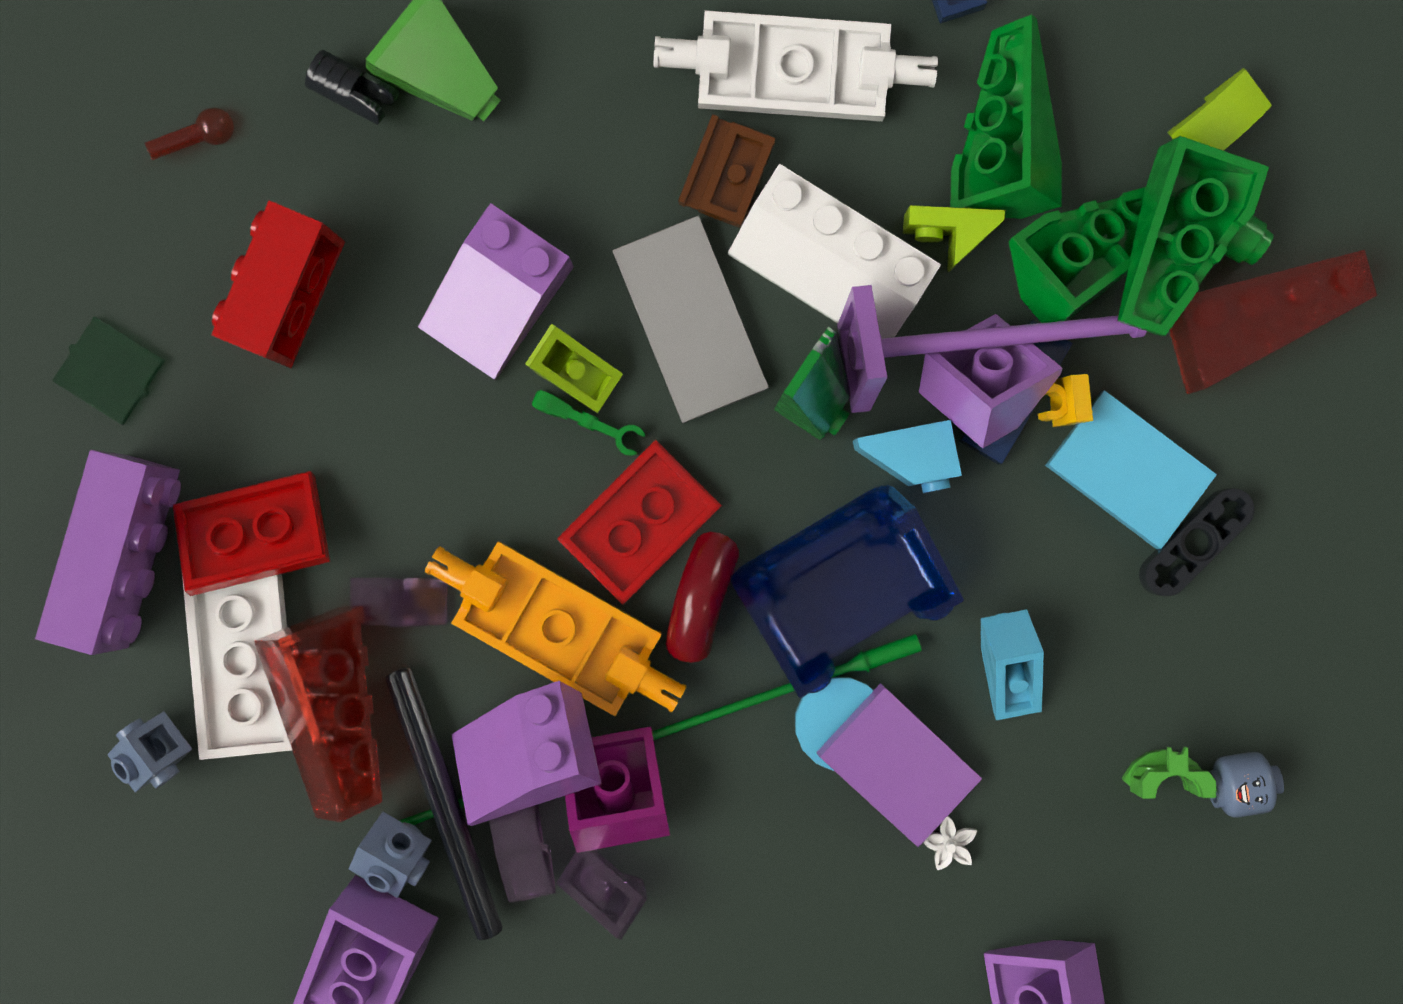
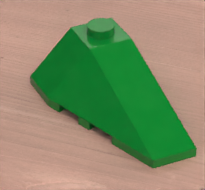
M1031 14L996 28L991 32L977 84L981 88L974 113L967 114L963 127L969 131L962 154H955L951 168V208L1005 210V218L1022 219L1062 207V162L1037 18Z
M1182 136L1158 148L1144 191L1117 322L1159 336H1166L1198 292L1202 280L1213 265L1219 263L1228 249L1226 247L1255 213L1269 166Z
M1146 187L1125 192L1119 198L1097 203L1095 200L1083 203L1078 209L1060 213L1057 210L1046 213L1010 239L1009 247L1020 298L1041 323L1070 320L1127 275Z
M829 327L826 329L774 408L776 412L818 440H821L827 432L835 436L850 412L843 408L850 397L837 334Z

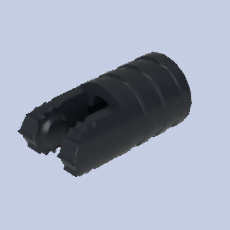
M326 50L319 51L314 57L305 78L306 88L376 125L385 117L382 107L375 103L374 100L371 101L368 97L362 95V93L386 105H392L401 94L392 85Z

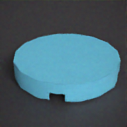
M833 677L814 684L801 697L795 712V733L802 750L816 764L834 771L816 752L873 692L866 683L851 677Z

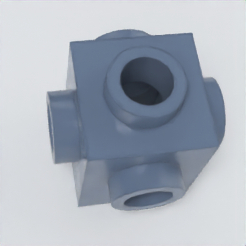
M163 711L146 723L139 718L116 734L119 742L107 755L111 759V767L117 778L123 783L129 784L136 793L149 783L157 789L180 772L176 765L192 748Z
M382 811L358 846L349 870L364 878L366 883L374 890L383 893L388 892L398 898L407 883L415 887L426 871L430 861L423 856L431 839L422 835L421 831L414 825L402 823Z

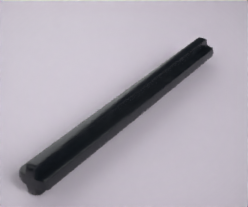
M410 668L394 671L386 676V683L474 933L479 941L493 938L502 931L503 926L413 672Z

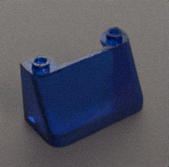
M889 485L880 486L862 494L740 567L731 578V584L799 698L808 693L819 692L829 685L831 677L835 672L832 658L906 614L912 612L920 619L935 621L946 617L953 607L964 601L918 511L894 487Z

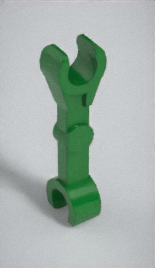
M538 390L532 401L533 407L543 413L565 420L569 418L576 421L577 425L593 432L596 430L614 438L618 450L626 456H635L638 452L623 446L622 437L625 433L635 432L637 435L645 438L644 431L638 426L626 425L618 430L600 422L599 418L593 415L573 410L572 406L565 403L562 399L543 390Z

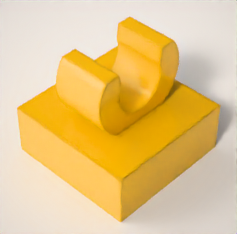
M1088 374L1058 378L1046 392V395L1050 396L1051 411L1037 414L1038 419L1041 421H1052L1053 427L1070 426L1093 421Z

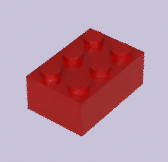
M269 200L265 210L259 211L252 222L250 229L252 240L246 254L239 256L233 266L231 273L233 285L227 299H222L215 308L212 317V325L215 327L211 335L283 366L292 368L345 241L324 223Z

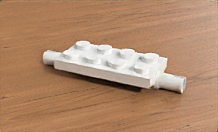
M705 11L703 36H698V40L671 39L655 36L654 68L695 69V74L700 75L698 108L883 122L887 89L892 88L893 84L919 85L934 88L937 78L935 67L938 66V57L896 55V50L890 47L891 24Z

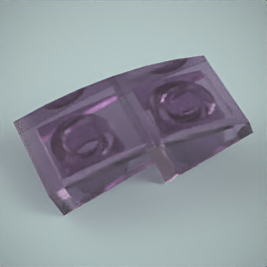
M538 804L489 820L497 863L508 901L515 903L556 893L550 846L543 842Z

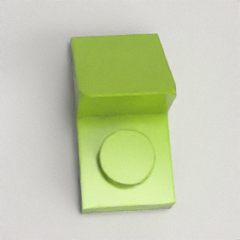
M910 205L904 214L903 234H915V240L920 242L943 241V236H949L947 271L950 272L1004 221L1005 210Z
M553 324L550 325L525 363L540 377L556 385L596 413L600 411L623 375Z

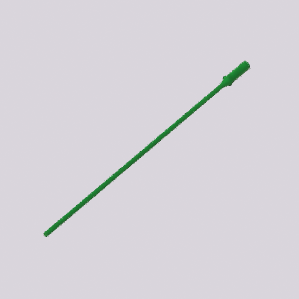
M916 634L864 652L860 650L857 656L842 665L652 731L653 740L847 672L866 671L869 673L870 669L921 652L919 640ZM463 798L458 799L460 808H464ZM430 809L398 821L415 825L432 819L434 816Z

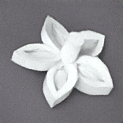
M949 816L942 821L940 833L932 832L923 842L929 849L936 851L934 859L937 870L947 867L952 862V857L961 864L972 865L971 855L965 845L974 839L977 829L963 828L956 832L955 824Z

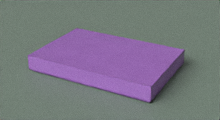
M881 683L816 752L826 764L917 847L929 837L982 779Z

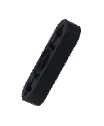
M1235 488L1222 489L1211 494L1174 531L1162 549H1156L1142 563L1139 578L1145 590L1158 596H1173L1181 592L1252 521L1255 508L1251 497L1246 492ZM1222 501L1237 502L1238 505L1234 508V512L1238 516L1236 519L1225 518L1215 527L1203 521L1205 516L1208 521L1217 520L1224 513L1225 508L1221 504ZM1193 529H1200L1208 538V547L1199 556L1190 554L1185 547L1186 535ZM1217 529H1219V530H1221V531L1223 532L1221 536H1220V534H1219V532H1218ZM1172 549L1181 560L1190 564L1188 568L1185 564H1177L1169 572L1168 575L1172 580L1170 585L1155 583L1159 576L1155 570L1156 566L1168 567L1178 558L1170 554Z

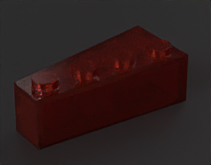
M1365 250L1197 292L1170 329L1186 394L1210 387L1376 297L1377 293Z
M363 605L337 607L254 640L315 817L336 822H343L383 802L376 739H372L370 714L374 713L372 695H367L365 666H369L367 646L362 645L360 623H365Z

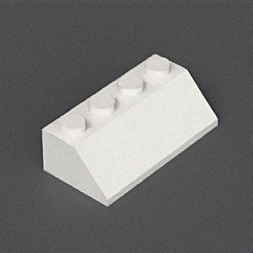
M781 164L777 166L755 201L728 251L729 256L836 323L839 322L851 288L854 286L872 285L878 326L882 338L895 337L941 266L940 263Z

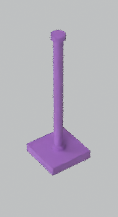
M872 285L854 286L851 288L837 324L852 413L871 410L887 379L884 360L887 357L1129 334L1132 338L1144 337L1147 331L1117 322L1118 316L882 338L878 326Z

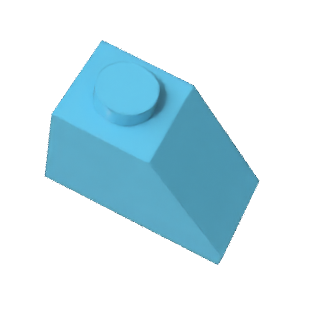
M951 420L860 437L853 440L856 452L907 486L921 484L923 493L951 488L949 478L962 476Z
M1027 609L981 618V652L995 719L1001 720L1042 712L1044 651Z

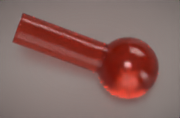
M211 107L203 110L197 116L195 124L152 139L144 144L153 161L202 141L211 145L224 144L231 138L234 124L226 111Z

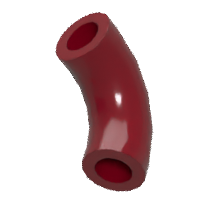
M707 532L697 537L676 592L669 621L666 647L674 658L683 662H699L707 658L712 650L721 606L739 558V549L736 543L721 533Z

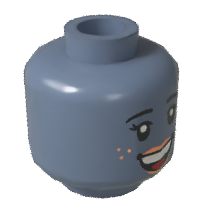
M1259 752L1221 756L1215 761L1213 770H1208L1216 780V798H1210L1215 808H1222L1225 814L1230 817L1238 818L1269 813L1276 805L1277 794L1284 792V782L1280 769L1277 765L1270 766L1268 760Z

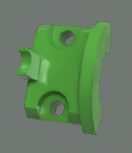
M1167 747V750L1159 749L1146 752L1131 762L1122 776V780L1130 786V792L1142 799L1156 798L1157 789L1161 782L1172 776H1179L1181 778L1184 790L1198 797L1216 798V780L1209 771L1202 770L1197 762L1188 757V747H1183L1182 752L1172 751L1171 747Z

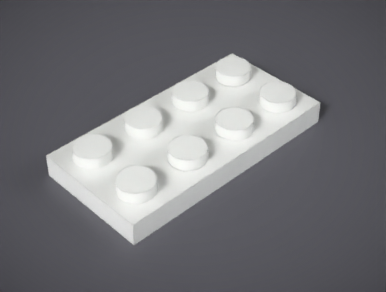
M282 574L194 596H189L184 590L199 760L297 749L298 738Z

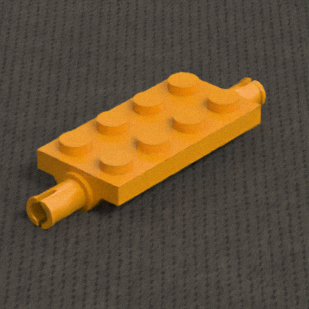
M501 541L496 543L483 566L478 564L474 567L446 551L441 546L432 555V558L446 565L448 569L435 561H429L425 568V573L431 574L461 591L460 597L463 598L461 607L451 624L551 681H561L582 693L583 699L613 716H616L628 693L634 694L635 691L662 705L670 712H673L678 699L665 693L663 690L681 698L687 686L650 666L651 661L648 658L662 635L658 630Z

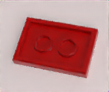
M655 440L557 540L623 605L722 505Z
M311 471L173 504L184 590L189 596L330 562L316 478Z

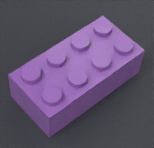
M90 450L35 637L36 640L89 655L127 649L129 644L136 640L142 624L141 616H138L142 599L149 595L154 584L155 573L151 570L156 552L158 553L162 550L167 539L168 528L164 525L169 507H173V504L176 503L180 494L181 483L177 480L180 472L179 469L129 455Z

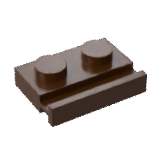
M712 114L679 197V205L690 207L701 214L741 229L772 153L776 138L735 122L729 123L719 119V116Z

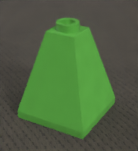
M412 0L365 59L367 73L393 87L471 121L477 116L484 122L501 101L494 94L498 89L497 85L441 0Z

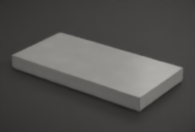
M699 215L612 250L682 424L768 390L769 387Z

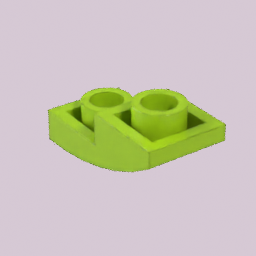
M1242 68L1203 98L1206 103L1167 133L1172 139L1182 136L1224 151L1260 119L1272 105L1247 70Z

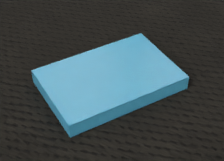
M1105 390L1101 391L1091 403L1093 421L1076 424L1045 466L1155 549H1162L1217 474Z

